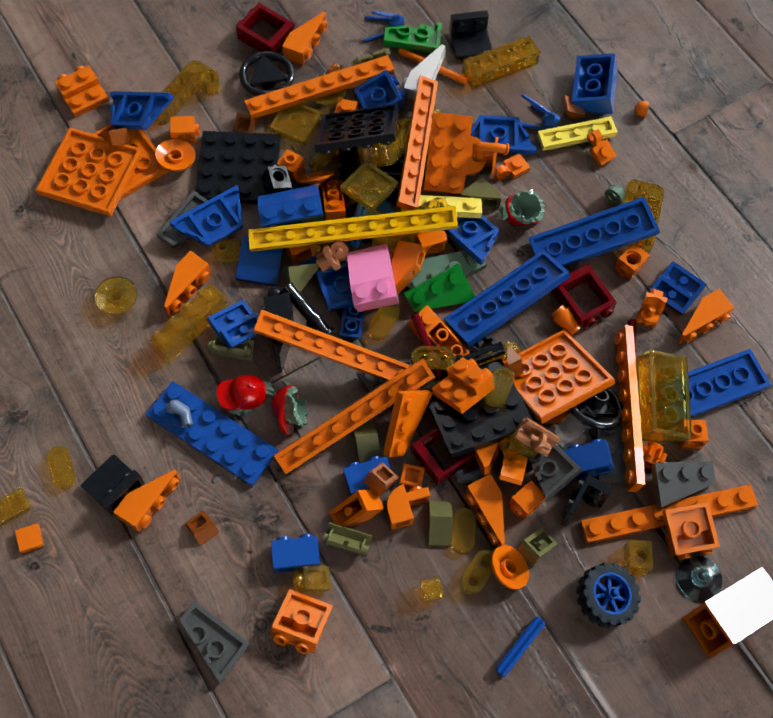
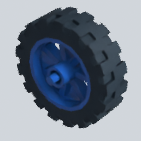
M605 562L588 569L583 573L584 576L580 577L578 582L580 585L576 590L577 594H579L577 601L583 608L581 609L582 613L587 615L592 623L596 622L600 627L608 626V628L627 623V621L634 618L633 614L638 612V603L641 602V596L638 593L640 588L635 583V577L628 573L629 570L625 567L621 568L617 563L610 564ZM605 578L606 588L599 582L600 579ZM611 581H613L617 586L611 587ZM596 587L601 591L599 594H596ZM614 600L621 602L619 608H617ZM608 602L613 612L606 610Z

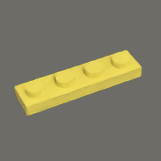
M610 116L540 130L537 133V137L542 151L590 142L587 135L597 129L600 130L602 139L616 137L617 129Z
M420 195L417 210L456 206L457 217L481 219V198ZM401 208L400 212L411 211V210H407V209Z

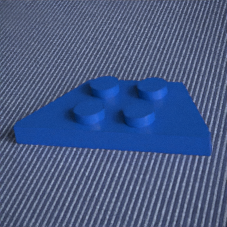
M111 91L110 97L113 99V105L110 106V112L112 113L111 125L115 129L147 130L172 102L174 97L171 93Z
M480 115L476 120L475 126L471 128V136L479 138L482 142L495 143V138L499 137V144H509L508 153L536 154V146L531 144L529 134L522 127L523 124L519 117Z
M236 185L170 221V226L207 248L242 230L243 218L241 215L239 187Z
M483 215L481 219L457 217L458 228L444 230L445 233L477 263L482 265L499 235V229Z

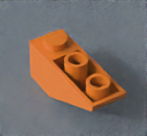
M326 12L320 13L289 33L282 45L283 56L289 59V61L304 66L307 59L311 58L314 46L319 44L322 32H325L328 27Z
M331 179L322 182L325 221L346 218L341 180Z
M398 240L397 246L392 250L391 264L397 295L421 271L426 251L421 244Z
M191 250L175 267L164 305L169 317L173 313L178 312L183 303L188 298L193 297L197 288L202 283H206L211 276L209 264Z
M720 288L702 298L678 339V345L685 341L687 343L693 341L698 336L697 334L701 332L705 334L712 330L715 324H723L731 318L730 314L734 310V306Z
M428 305L419 312L436 353L447 361L456 358L458 354L465 356L470 353ZM411 319L407 323V326L419 338L413 320Z
M174 469L127 493L113 513L119 520L140 533L143 528L145 529L149 526L155 511L160 510L164 506L170 491L173 492L180 483L178 472Z
M489 474L467 485L464 496L469 506L475 508L477 512L476 518L480 525H485L488 530L487 536L491 544L499 547L505 544L502 492L492 475Z

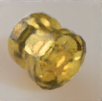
M438 575L433 576L430 580L420 579L421 592L425 603L430 602L433 598H444L442 584Z

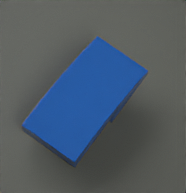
M354 304L344 307L340 337L361 339L365 311L357 312Z

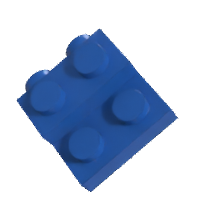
M387 69L354 89L363 109L397 103L399 110L407 106L404 101L407 99L404 91L397 88V85L400 84L395 74L390 75Z
M347 260L340 262L341 268L337 271L333 267L325 272H322L321 269L316 271L315 278L328 312L353 304Z

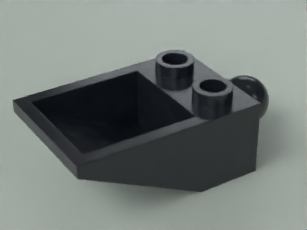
M278 287L271 288L267 293V297H264L265 306H261V309L294 321L289 293L284 294ZM271 338L277 371L280 373L283 371L290 345Z

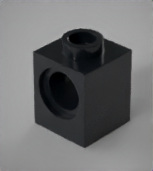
M270 165L261 176L266 195L291 190L292 188L286 166Z

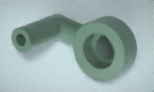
M611 185L605 191V197L611 204L617 206L627 203L625 201V191L621 186Z

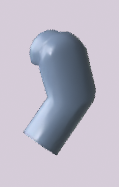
M171 400L166 404V411L168 413H176L180 416L182 428L193 426L190 409L187 405L179 400Z
M460 468L454 474L457 478L456 481L460 484L475 482L484 477L480 468L466 473L464 468Z

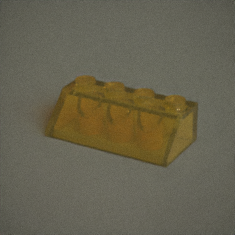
M649 349L636 358L642 440L655 443L691 440L688 359L684 356Z

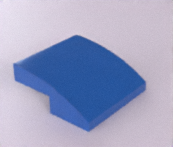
M243 236L236 280L277 287L283 248L251 252L249 249V237Z
M672 261L650 288L649 292L651 289L662 291L663 297L668 298L666 304L684 315L707 284Z
M244 299L207 318L211 328L231 349L259 335L253 332L259 315L257 312L253 313Z

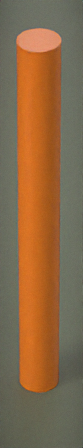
M400 48L398 51V55L418 64L425 59L406 49ZM443 66L440 67L438 72L463 85L466 84L468 79Z

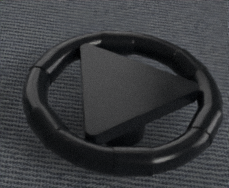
M272 51L258 52L251 55L243 62L239 71L241 85L254 96L291 86L295 78L294 67L289 59L280 53ZM268 58L283 63L286 67L288 77L283 72H281ZM260 60L249 84L246 75L247 69L250 65ZM285 82L278 88L270 91L254 88V86H262L265 89H270L275 86V83Z
M609 387L581 402L579 409L574 406L569 411L584 425L599 430H608L615 428L622 422L621 410L623 409V404L619 401V396ZM609 398L612 400L616 411L610 404L607 403V400ZM590 417H614V418H612L611 420H609V421H607V422H600V421H597V420H595V419H593V418H590Z

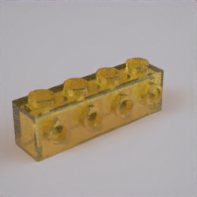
M529 35L511 43L503 44L498 48L487 50L474 57H468L466 60H463L462 74L468 78L467 82L474 89L538 64L541 51Z
M211 283L201 288L196 297L191 302H187L176 316H172L163 329L153 334L150 340L153 351L170 364L209 326L207 322L209 316L228 307L226 296Z

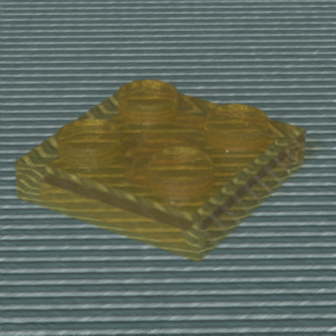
M303 104L280 110L270 125V132L281 134L282 137L305 146L322 118V112Z
M366 160L340 185V190L373 212L398 187V181Z

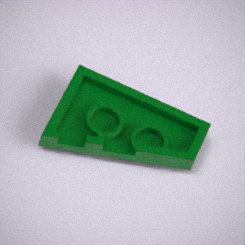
M442 22L436 23L435 26L419 24V27L410 28L407 25L385 27L383 46L432 53L440 46Z
M458 263L403 293L413 312L421 311L427 305L433 309L466 303L475 297Z

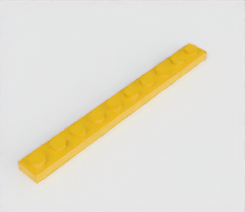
M456 206L248 229L249 249L251 252L334 243L336 241L457 229Z

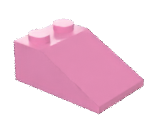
M388 244L348 252L347 261L353 304L357 312L399 304Z

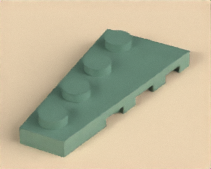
M465 251L425 258L421 271L406 288L409 290L457 263L460 265L465 277L485 269L487 264L484 261L480 265Z

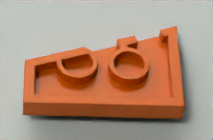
M429 390L397 391L383 455L389 458L405 455L433 392Z

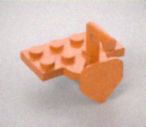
M433 113L424 192L461 195L465 188L466 176H474L480 173L484 167H492L491 179H494L497 153L507 155L509 144H499V137L495 138V143L482 142L479 138L471 136L473 116Z

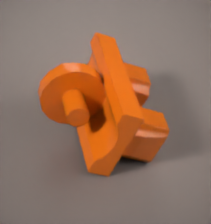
M651 289L650 293H646L635 319L637 323H643L646 326L650 325L653 328L656 327L668 299L663 297L662 291Z

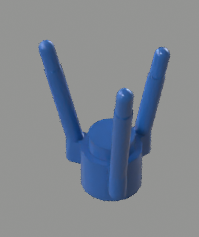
M372 11V14L383 17L365 16L366 20L388 22V27L404 26V15ZM385 33L364 38L362 41L367 42L383 38Z
M522 94V97L531 103L530 106L544 115L541 122L544 126L522 123V127L537 130L557 127L561 119L560 116L550 112L527 95Z

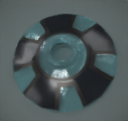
M691 556L692 558L685 559L679 565L676 572L677 584L682 593L688 598L700 602L708 601L720 592L723 582L722 574L712 560L703 556ZM703 573L705 575V580H701L698 577V574Z

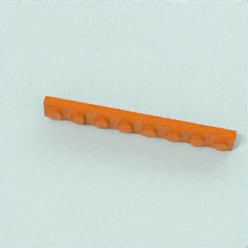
M388 55L244 100V103L252 120L361 85L386 69L390 75L395 74V68Z
M421 75L416 85L396 204L398 207L411 211L417 210L419 206L438 81Z
M262 309L253 330L255 333L385 381L411 366Z
M625 325L615 335V344L617 345L616 362L619 369L617 380L620 383L619 401L623 404V409L621 410L623 426L621 439L624 442L623 461L626 468L624 480L627 483V491L637 492L646 484L633 326Z
M420 359L275 453V459L285 474L289 473L392 406L395 402L397 391L416 390L435 378L424 359Z
M749 484L680 499L658 509L655 504L580 521V526L585 543L590 544L664 528L666 524L662 511L709 502L712 517L756 508L758 502L752 486Z

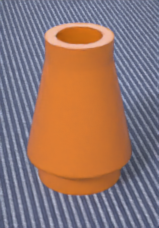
M562 305L551 314L553 321L565 329L571 336L581 329L569 307L566 308Z

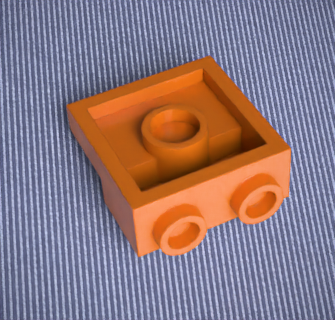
M89 65L86 67L79 66L73 73L69 75L62 74L54 81L57 91L75 118L109 102L107 94L99 84L98 78Z
M462 357L446 369L448 376L435 385L432 391L435 396L463 414L495 389L493 374L487 368L480 369L475 360H466Z
M709 502L662 511L668 532L665 536L671 557L677 556L678 560L692 558L691 553L699 552L700 556L713 554V549L720 547Z
M289 589L271 627L270 637L278 645L285 646L290 644L295 646V649L301 654H308L309 652L314 654L333 605Z

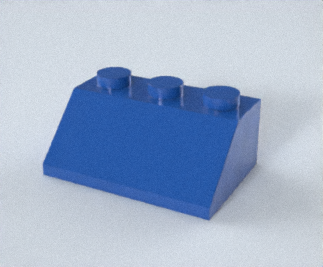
M615 53L577 56L572 104L593 115L613 114L618 73Z
M318 184L258 196V211L262 228L325 221Z

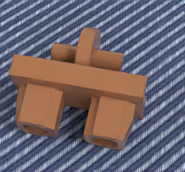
M336 241L331 247L330 243L322 244L323 249L315 254L317 265L322 272L327 271L331 267L337 271L341 268L339 259L345 258L348 254L347 244L343 241Z
M527 417L520 422L516 432L513 434L514 438L546 457L549 455L552 447L560 441L559 436Z

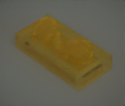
M22 487L0 499V527L33 509Z

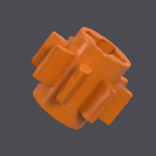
M649 442L647 446L643 445L644 467L651 469V464L666 461L667 454L663 453L664 447L655 442Z

